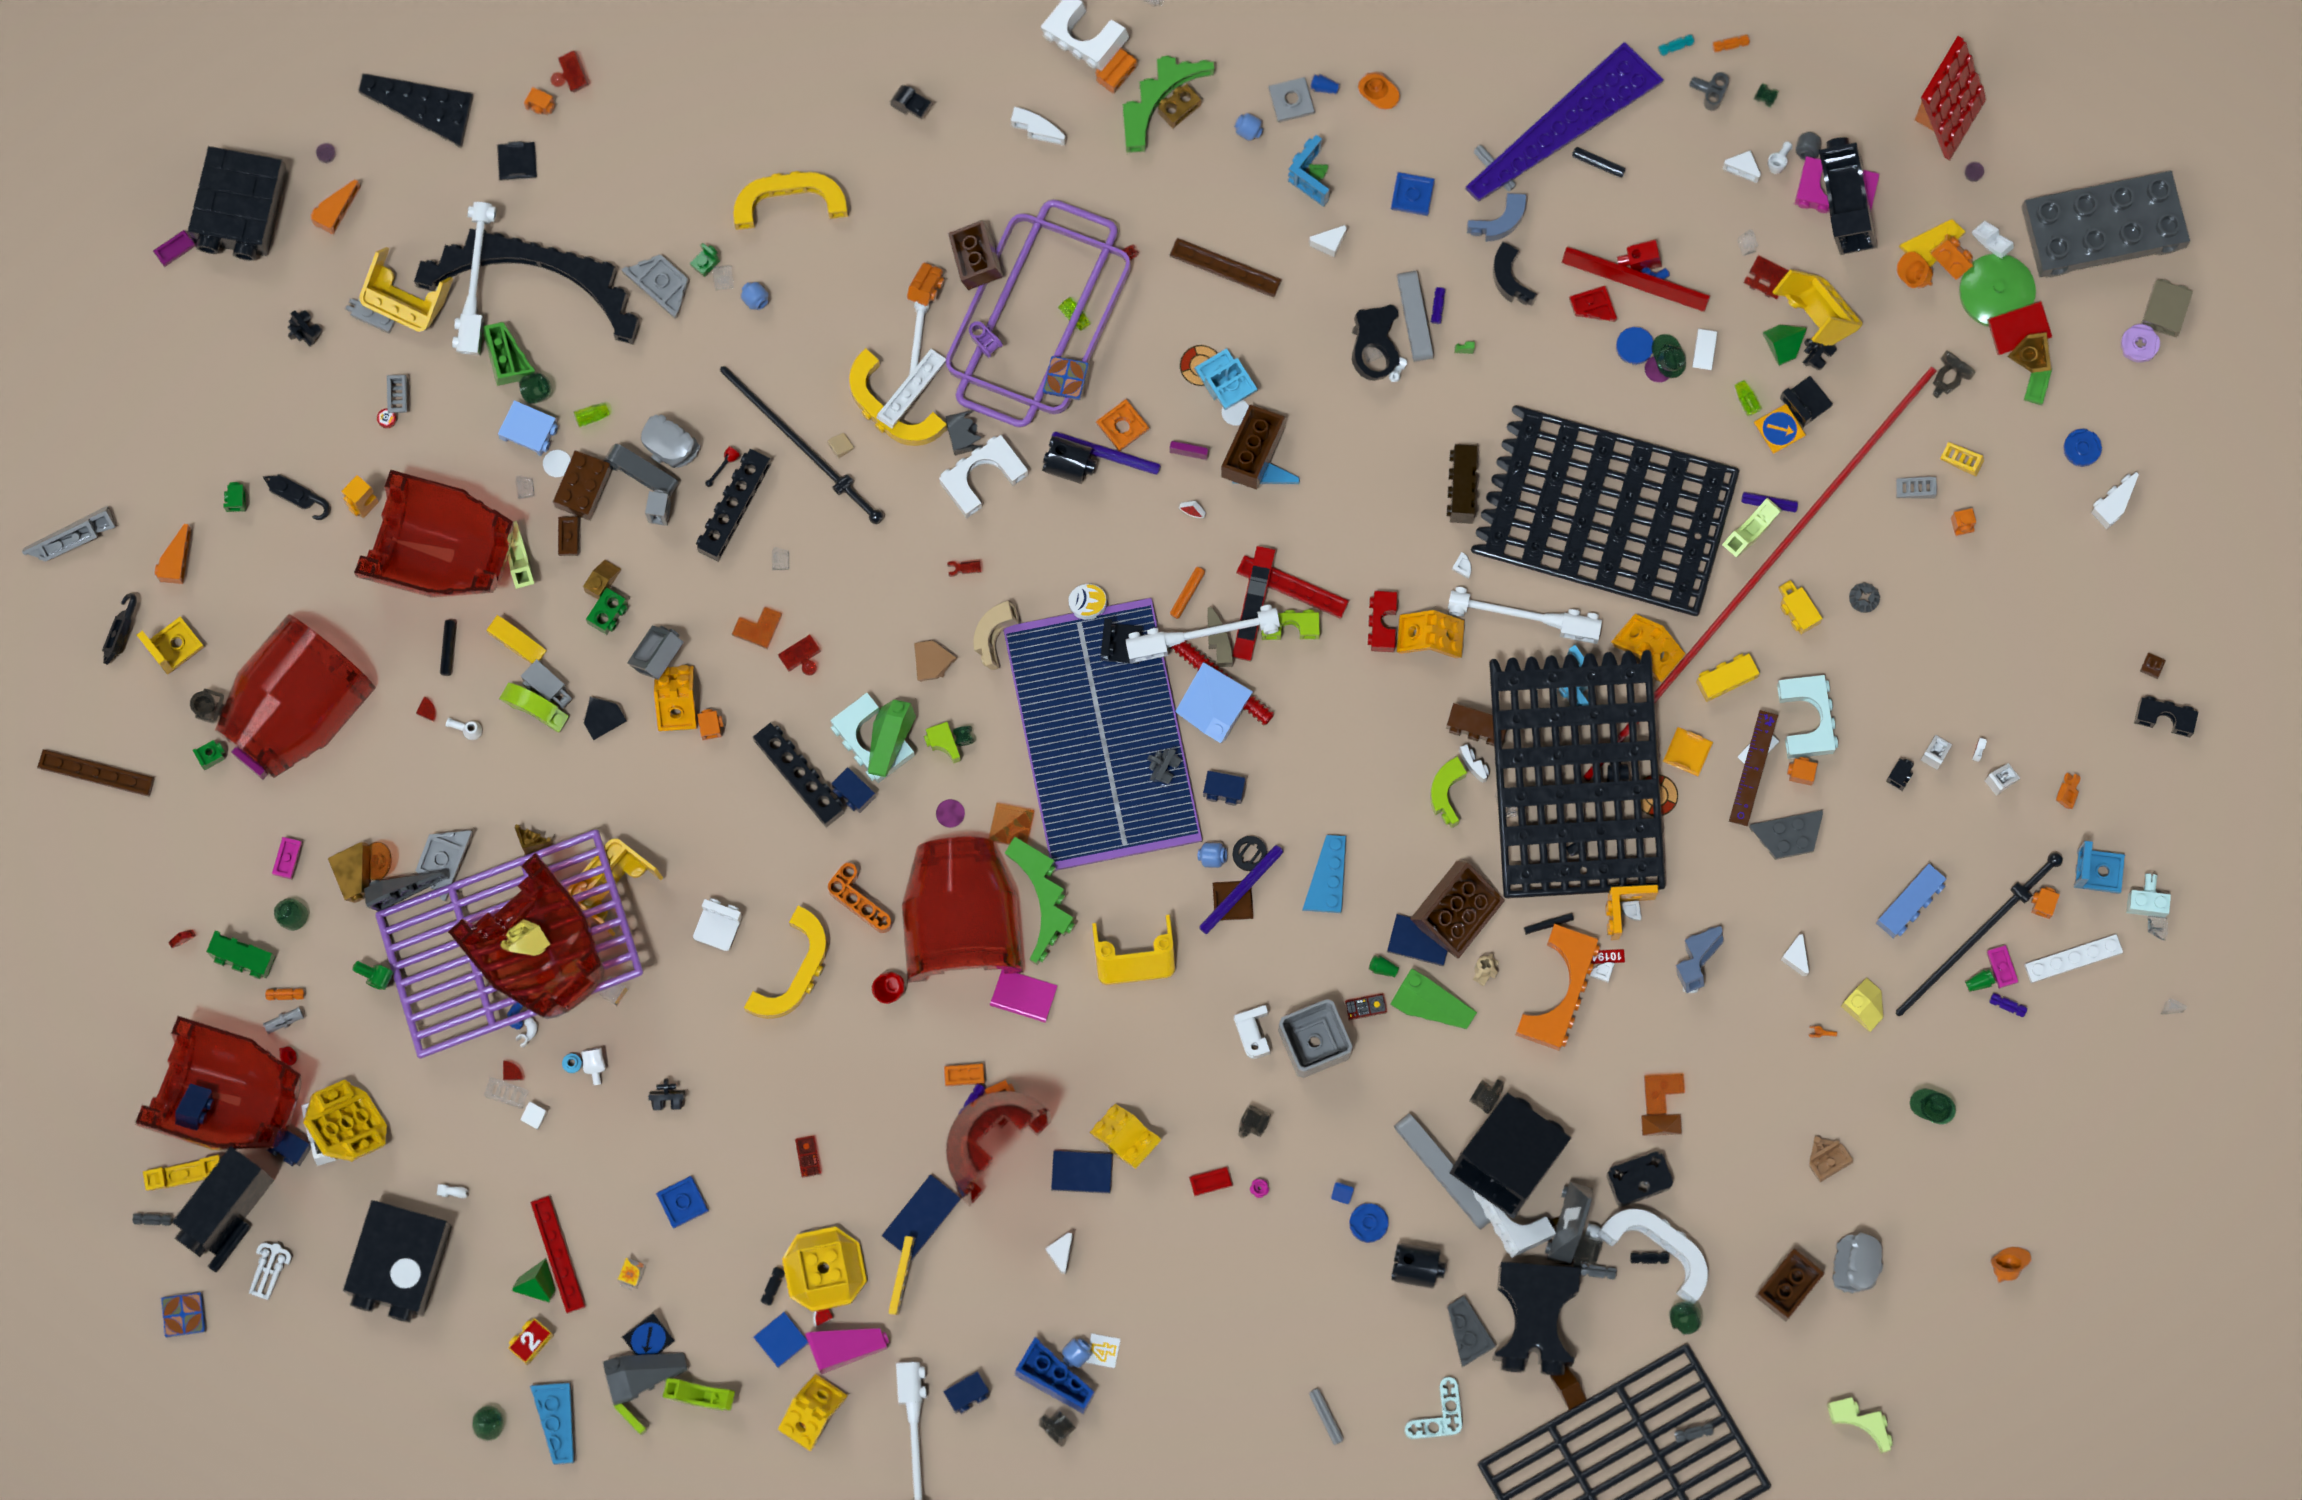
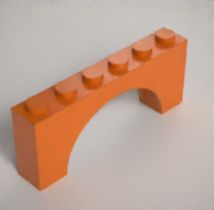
M1554 924L1547 946L1555 949L1563 957L1568 967V992L1563 1001L1546 1014L1538 1016L1522 1014L1515 1036L1558 1051L1561 1046H1566L1569 1037L1565 1035L1567 1028L1571 1029L1575 1020L1572 1017L1573 1011H1578L1581 1000L1578 999L1580 992L1584 993L1587 985L1584 979L1586 974H1591L1594 965L1590 963L1593 956L1597 957L1600 948L1597 945L1598 939Z

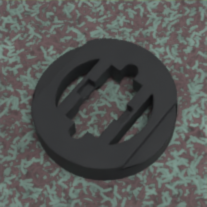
M1255 836L1243 837L1233 847V860L1240 869L1252 871L1267 855V848L1264 842ZM1247 843L1246 846L1244 847V849H1243V850L1241 851V853L1238 855V851H1239L1240 847H1241L1243 844ZM1254 844H1257L1258 851L1250 862L1246 861L1243 863L1242 856L1250 845L1254 846ZM1261 852V858L1259 859V861L1252 864Z

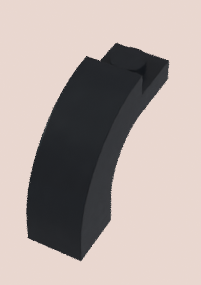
M1502 242L1497 250L1493 264L1495 285L1500 294L1512 303L1513 299L1517 297L1520 303L1532 306L1537 294L1518 284L1511 274V267L1518 257L1519 250Z

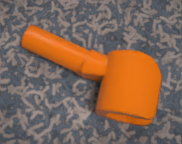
M1820 1026L1809 1027L1815 1029V1034L1809 1035L1811 1038L1825 1035L1837 1037V1032L1825 1031Z

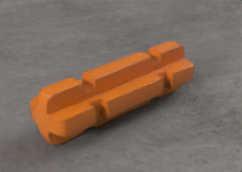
M1745 34L1739 38L1736 36L1723 39L1722 42L1720 40L1714 41L1713 50L1714 52H1720L1722 49L1729 50L1738 48L1740 45L1742 47L1749 45V37Z
M296 988L295 990L277 989L276 991L274 989H267L265 993L267 1000L304 999V990L302 988Z

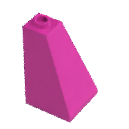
M880 1328L805 1333L821 1375L888 1349L886 1344L889 1343L886 1332L881 1333Z

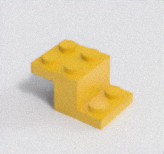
M1117 1104L1109 1108L1105 1116L1089 1132L1094 1138L1104 1143L1117 1158L1135 1169L1161 1141L1156 1134L1148 1130L1133 1114Z

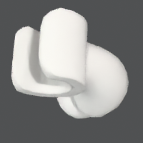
M1399 357V366H1396L1389 374L1390 381H1399L1401 371L1405 369L1407 364L1406 359Z
M532 1017L524 1021L527 1026V1034H519L516 1037V1041L521 1038L525 1039V1042L520 1047H526L528 1041L537 1032V1022Z
M438 1185L437 1195L442 1197L452 1195L465 1199L468 1196L466 1192H469L464 1187H449L448 1185Z

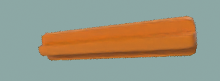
M1196 567L1170 611L1172 617L1178 619L1205 574L1202 568Z

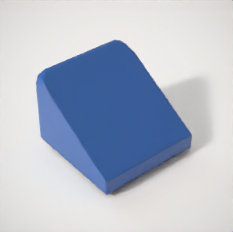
M1336 1182L1331 1199L1349 1204L1354 1188Z

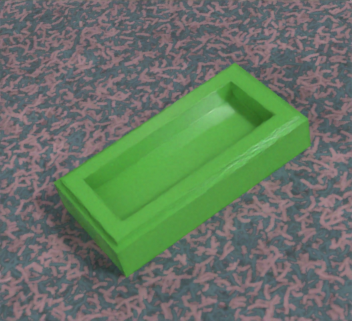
M2052 369L2031 373L2024 401L2038 405L2043 404Z

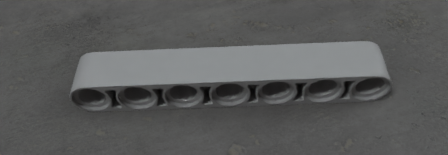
M1408 1114L1394 1125L1399 1135L1480 1230L1491 1221L1485 1216L1484 1209L1476 1200L1472 1189L1449 1173L1454 1165L1413 1116Z

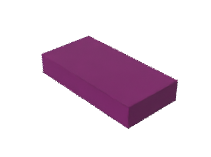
M183 230L153 250L162 265L166 267L194 248L195 244L186 231Z
M1171 441L1170 453L1207 460L1208 448Z
M235 747L231 751L232 754L264 780L267 772L238 747Z

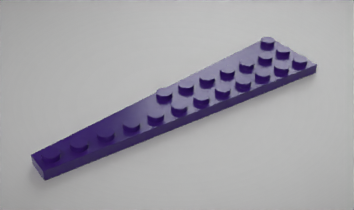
M1623 42L1465 187V190L1478 202L1656 88L1663 83L1664 79Z

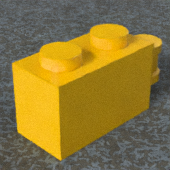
M1791 580L1778 587L1783 596L1780 606L1781 610L1792 620L1791 625L1795 631H1799L1802 635L1821 623L1823 618L1802 587L1797 590ZM1791 589L1792 593L1788 595L1786 591Z

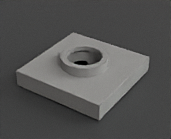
M1305 77L1268 87L1278 123L1314 114ZM1293 92L1298 95L1296 103L1289 104L1285 101V95Z

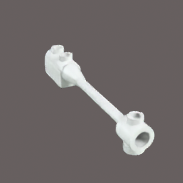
M474 202L473 206L468 208V217L472 218V222L477 223L469 295L460 318L455 319V329L459 330L458 337H453L452 347L456 348L457 353L480 356L484 317L477 315L476 292L484 224L495 222L496 207H492L490 203Z
M1456 587L1455 591L1451 590L1448 609H1450L1449 614L1462 617L1465 612L1467 613V608L1470 607L1541 621L1544 624L1561 629L1559 637L1593 644L1598 643L1602 620L1598 619V614L1588 613L1587 617L1580 616V611L1575 609H1569L1568 613L1540 614L1469 600L1470 594L1463 587Z
M1264 605L1260 607L1261 611L1257 612L1258 618L1186 633L1159 632L1158 628L1147 630L1148 635L1140 636L1139 632L1130 633L1128 635L1129 639H1125L1130 664L1168 656L1167 648L1183 643L1185 640L1260 625L1261 631L1263 630L1264 634L1276 633L1279 631L1278 627H1280L1277 609H1272L1271 605Z
M920 1362L896 1363L899 1405H906L908 1422L910 1423L914 1500H922L918 1423L922 1398H926V1386L921 1385V1379L925 1378V1367H920Z

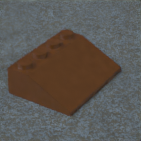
M1456 861L1410 920L1423 933L1459 959L1505 900L1468 862Z

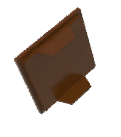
M1241 881L1213 883L1214 910ZM1252 887L1220 921L1253 919Z

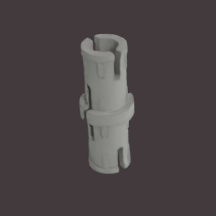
M297 1007L285 1014H278L279 1017L266 1023L264 1022L263 1025L269 1035L280 1028L289 1027V1024L303 1019L304 1016L300 1008Z

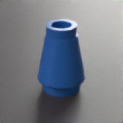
M1314 74L1310 89H1313L1314 92L1336 94L1339 83L1321 74Z

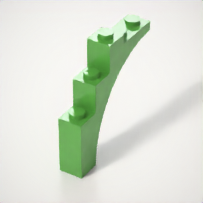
M1162 56L1157 59L1158 80L1148 78L1140 81L1141 103L1129 101L1123 104L1126 153L1145 152V137L1148 124L1154 111L1159 106L1158 104L1174 89L1184 83L1200 77L1214 75V62L1201 60L1198 63L1185 61L1176 64V57Z
M1014 837L1005 851V855L1017 863L1028 875L1035 887L1040 903V933L1037 945L1030 957V961L1038 965L1039 962L1043 963L1048 955L1046 951L1049 946H1053L1059 937L1057 933L1063 936L1066 933H1071L1075 926V923H1073L1075 919L1056 907L1057 904L1061 905L1066 895H1064L1065 890L1047 879V876L1051 877L1056 869L1054 866L1055 861Z

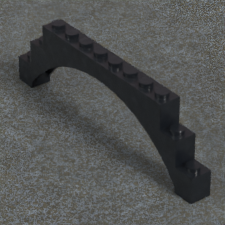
M470 228L464 249L456 244H451V246L445 244L439 265L431 260H426V262L420 261L414 279L416 287L435 291V288L441 281L471 270L476 229ZM484 230L480 267L492 264L513 263L537 266L558 273L580 286L598 303L613 326L615 340L634 344L640 323L635 315L630 313L623 314L628 296L621 288L614 287L612 289L617 273L613 264L604 261L602 263L595 262L590 257L580 258L571 252L561 253L552 247L546 249L537 243L530 242V244H527L518 238L508 239L500 233L489 234Z

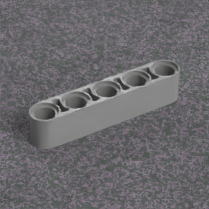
M1417 272L1397 274V280L1413 361L1433 359Z

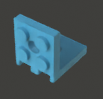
M1315 135L1313 139L1309 138L1304 144L1305 149L1302 153L1298 152L1293 158L1292 162L1294 163L1289 168L1288 182L1324 207L1328 202L1329 189L1305 172L1309 164L1321 152L1322 138Z
M2085 841L2077 850L2078 860L2075 869L2076 881L2074 888L2120 894L2122 891L2125 855L2093 851V842ZM2105 867L2108 870V876H2100L2098 868Z

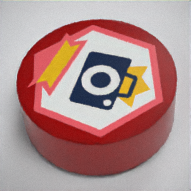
M387 408L380 410L377 414V421L382 428H391L397 421L395 413H388Z

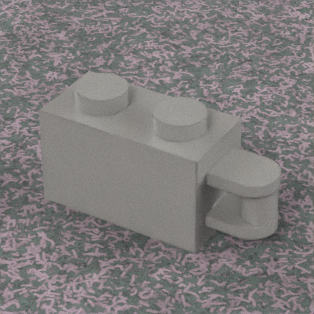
M537 659L521 675L522 684L531 691L533 689L537 695L551 703L555 702L562 709L572 700L565 692V684ZM562 694L564 697L559 701L557 698Z

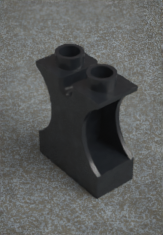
M1846 137L1831 139L1826 142L1827 148L1819 150L1827 190L1833 236L1839 253L1843 255L1878 248L1867 194L1863 161L1859 154L1857 143L1850 144L1849 138Z
M1513 1262L1500 1263L1497 1290L1510 1303L1515 1318L1514 1332L1511 1340L1502 1349L1495 1352L1493 1356V1361H1502V1371L1525 1372V1363L1529 1359L1530 1352L1538 1354L1541 1374L1562 1376L1564 1375L1565 1366L1572 1367L1575 1359L1567 1353L1559 1340L1557 1319L1563 1305L1574 1298L1579 1292L1580 1268Z

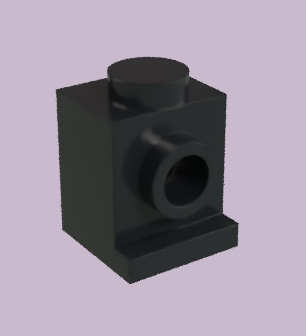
M1900 758L1886 782L1903 791L1907 785L1906 783H1908L1913 775L1911 769L1914 764L1907 759L1902 760Z

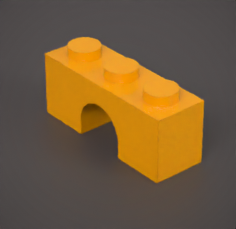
M358 475L341 491L344 496L343 500L346 502L347 507H349L348 510L356 517L360 515L364 518L379 503L377 497L372 494L371 486Z

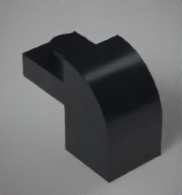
M901 85L890 100V105L905 115L910 112L921 120L932 105L929 100L920 96L913 88L906 85Z

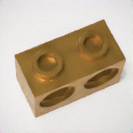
M1187 84L1183 87L1179 86L1173 91L1172 96L1164 98L1158 104V114L1174 129L1201 106V99ZM1187 96L1190 100L1183 102L1181 98ZM1169 108H1174L1176 112L1170 114L1166 110Z

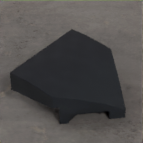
M590 696L583 723L593 740L627 722L616 703Z

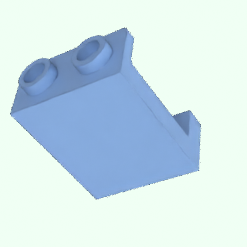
M514 400L498 432V436L503 441H512L542 456L543 452H547L550 446L549 440L552 435L556 434L558 425L556 418Z

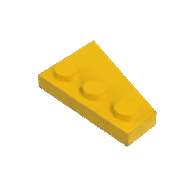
M1950 219L1900 244L1899 248L1905 253H1918L1932 267L1937 260L1931 255V251L1945 240V235L1949 234L1951 237L1954 236L1959 240L1966 231L1953 219Z

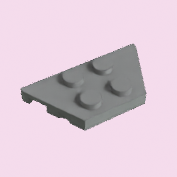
M661 254L652 257L650 260H643L638 262L637 265L622 269V272L673 318L677 317L688 284V278Z
M472 831L429 834L415 871L419 875L441 872L447 876V879L431 886V889L436 890L454 882L473 833ZM449 893L439 896L440 899L446 901Z

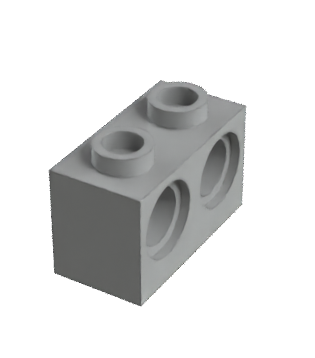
M662 490L649 491L645 511L648 523L667 526L671 508L668 494Z

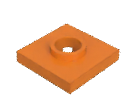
M1127 399L1096 421V424L1119 452L1149 430L1148 425ZM1119 421H1126L1130 428L1124 433H1119L1116 430V424Z

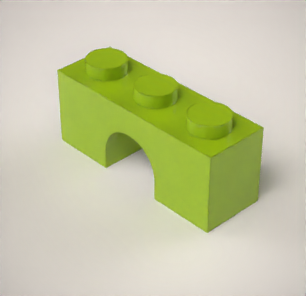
M1286 610L1284 613H1277L1280 624L1278 632L1264 634L1263 630L1261 631V640H1281L1282 628L1287 625H1293L1299 630L1300 640L1319 639V612L1304 610L1303 613H1296L1294 610Z

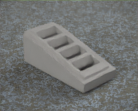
M387 375L388 413H407L406 375ZM402 383V386L392 387V384ZM402 390V393H392V391ZM392 397H402V400H392ZM392 404H403V407L392 408Z
M1936 477L1896 479V498L1935 499ZM1903 484H1906V493H1903ZM1911 484H1914V492H1911ZM1918 484H1922V492H1919ZM1926 484H1930V491L1926 490Z

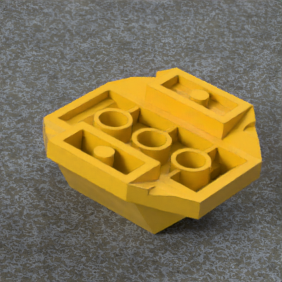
M344 1079L313 1093L303 1123L324 1156L354 1161L384 1147L386 1144L387 1124L367 1092L351 1085L350 1082Z
M836 1226L797 1234L782 1258L789 1297L811 1312L852 1304L867 1283L859 1242ZM822 1264L829 1266V1271L825 1274L818 1271L819 1266Z

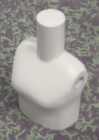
M593 1048L581 1051L584 1073L592 1074L594 1085L601 1084L599 1073L606 1069L602 1049Z

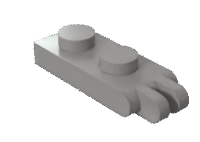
M354 299L349 300V303L355 307L347 305L345 309L351 312L350 315L390 334L396 321L364 307L360 299L358 301Z

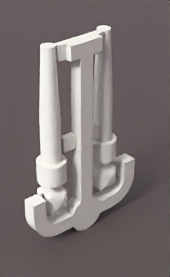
M262 1243L258 1246L256 1253L262 1255V1258L260 1257L258 1261L259 1265L249 1294L268 1300L278 1275L282 1271V1264L289 1265L291 1254L287 1250L282 1249L277 1243L273 1245ZM264 1247L270 1248L272 1252L267 1268L264 1265H266V1258L270 1255V1251L263 1249ZM280 1252L284 1253L286 1257L284 1255H279L278 1263H276L274 1267L275 1271L271 1270L276 1254H279ZM265 1271L259 1289L256 1292L254 1291L261 1272ZM269 1273L273 1274L267 1294L264 1295L262 1291Z

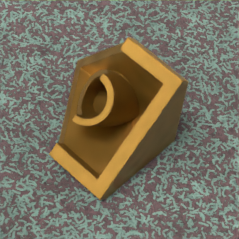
M2047 332L2027 335L2007 357L2031 373L2051 370Z
M517 824L514 827L525 855L553 845V841L549 837L547 839L540 837L541 834L534 833L529 829L523 830Z

